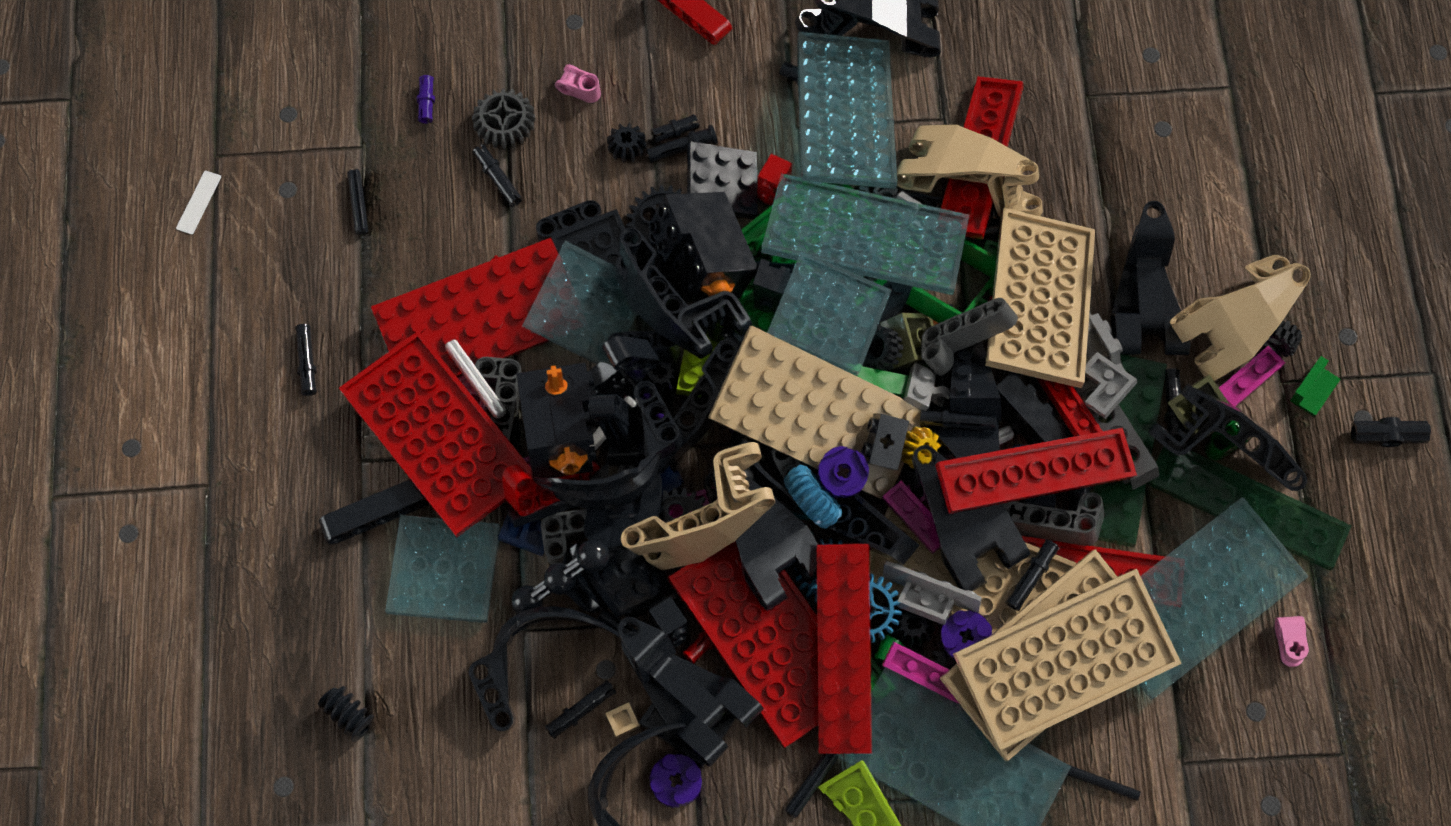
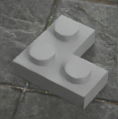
M1097 352L1086 364L1085 376L1099 386L1087 398L1085 404L1106 419L1137 384V379Z

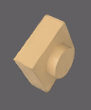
M629 702L605 713L616 739L640 728Z

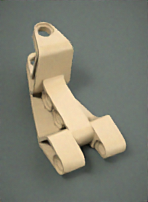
M959 125L919 126L909 144L910 152L918 156V159L902 160L893 176L896 186L902 189L927 193L932 191L935 183L942 177L988 184L1000 218L1003 208L1041 216L1043 213L1042 200L1038 196L1023 191L1022 185H1030L1038 181V165L996 140ZM1025 171H1033V172H1034V173L1031 174V175H1023V174H1022V173L1025 172ZM1029 205L1038 206L1036 209L1033 210L1026 209V207Z
M1272 255L1255 261L1245 267L1255 284L1223 296L1200 298L1170 320L1171 326L1182 343L1193 339L1201 333H1206L1212 345L1200 353L1194 360L1204 377L1210 375L1215 381L1255 356L1281 324L1309 282L1311 273L1306 266L1299 263L1290 264L1287 258L1280 255ZM1281 260L1283 267L1277 270L1272 269L1274 262ZM1301 268L1303 271L1302 278L1299 281H1294L1292 278L1293 272Z
M749 442L724 449L715 455L713 463L718 497L716 501L667 523L657 516H652L631 525L622 532V545L637 555H643L646 561L657 569L667 570L703 562L706 558L736 541L775 504L771 488L764 487L750 491L748 489L750 487L749 482L745 480L747 475L744 470L762 458L758 443ZM719 515L718 520L714 521L715 517ZM661 552V556L656 560L657 555Z

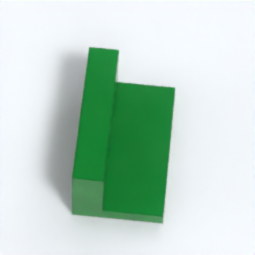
M1322 356L1319 357L1290 400V402L1313 417L1317 415L1341 380L1324 369L1329 360Z

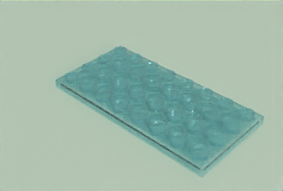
M798 32L797 58L801 180L896 189L897 167L889 41Z
M781 173L761 253L953 295L969 215Z
M1243 497L1140 576L1182 663L1140 683V687L1151 700L1309 577Z
M887 667L884 668L871 692L872 753L837 754L840 760L851 766L864 760L873 778L959 826H1041L1071 768L1070 765L1029 743L1010 760L1004 761L961 706Z

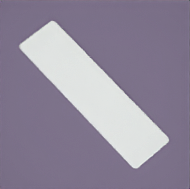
M204 171L176 227L177 230L189 234L194 233L221 179V175Z

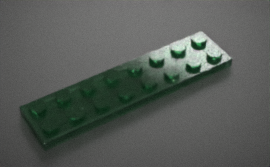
M1120 355L1123 368L1137 379V384L1123 398L1119 406L1150 455H1152L1154 437L1147 431L1158 420L1167 364ZM1107 417L1106 423L1110 422L1112 419ZM1131 456V457H1132V460H1133V462H1134L1137 458ZM1122 480L1094 486L1093 492L1101 496L1104 508V519L1098 540L1132 548L1135 547L1147 483L1134 490L1129 483L1124 484Z
M1163 446L1156 461L1159 476L1147 482V485L1332 571L1352 525L1191 450L1184 455H1175Z

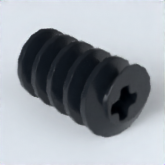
M342 686L339 689L332 688L320 698L318 706L324 708V712L327 715H331L333 722H338L337 726L340 729H345L344 733L347 736H352V742H356L368 732L374 715L371 714L366 718L364 717L368 709L364 707L358 710L357 708L361 704L359 700L353 703L350 702L354 697L353 693L344 696L347 690L346 686Z

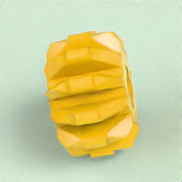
M912 427L911 432L908 431L906 433L901 460L908 464L910 468H914L912 462L913 451L922 445H928L937 451L942 446V444L937 442L939 436L929 428ZM926 450L918 452V461L922 464H928L931 460L930 453Z

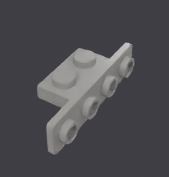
M1089 311L1088 357L1091 359L1098 352L1125 371L1120 361V353L1123 350L1117 338L1113 339L1111 328L1106 320L1103 321L1098 313L1091 315Z
M886 561L884 564L883 577L904 585L897 601L901 602L900 605H897L901 609L945 625L954 605L976 613L980 610L982 597L973 591L957 588L947 581L936 580L923 572H916L905 568L900 563Z

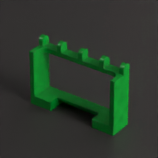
M954 236L945 247L940 261L928 276L923 274L913 286L906 303L938 323L962 313L927 293L955 257L991 277L965 312L987 303L988 301L983 299L987 293L993 296L997 257L961 236Z

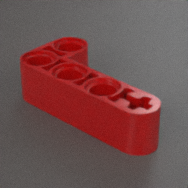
M658 0L713 45H717L732 30V25L728 19L704 0Z
M592 461V472L556 478L590 481L593 474L600 469V467L594 461ZM514 464L507 467L502 474L506 501L521 516L530 515L559 501V499L533 481V476L530 477L519 465Z

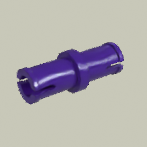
M430 75L419 77V95H417V103L419 104L418 121L424 124L433 122L432 112L433 104L435 103V96L433 95L434 78Z

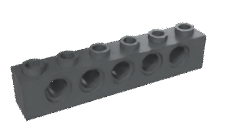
M1086 354V364H1087V363L1090 361V358H1089L1088 355ZM1086 376L1085 380L1088 381L1083 384L1082 388L1074 387L1084 403L1099 386ZM1119 404L1109 414L1108 418L1112 420L1108 423L1100 422L1103 417L1087 407L1102 431L1123 428L1131 456L1137 458L1133 462L1137 476L1122 480L1124 484L1129 483L1134 490L1159 476L1157 464Z

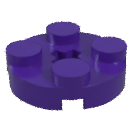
M844 446L835 447L825 453L820 461L817 473L818 480L822 488L832 497H852L858 494L866 484L869 466L865 457L857 450L854 451ZM839 466H842L843 469H849L850 472L847 474V478L838 476Z
M957 611L947 619L942 627L940 636L942 646L946 654L955 660L953 653L991 636L992 626L979 613ZM968 630L971 632L974 640H968L967 643H963V637L959 634L961 632L965 633Z
M667 754L654 765L651 771V790L655 798L664 806L670 808L685 806L692 803L701 791V771L689 757L680 754ZM677 774L681 776L680 780L683 781V784H677L674 788L671 786L672 782L669 778L671 776L675 777Z

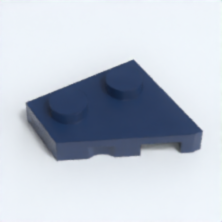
M506 515L497 540L543 557L544 546L541 520L539 519L514 528L508 515Z

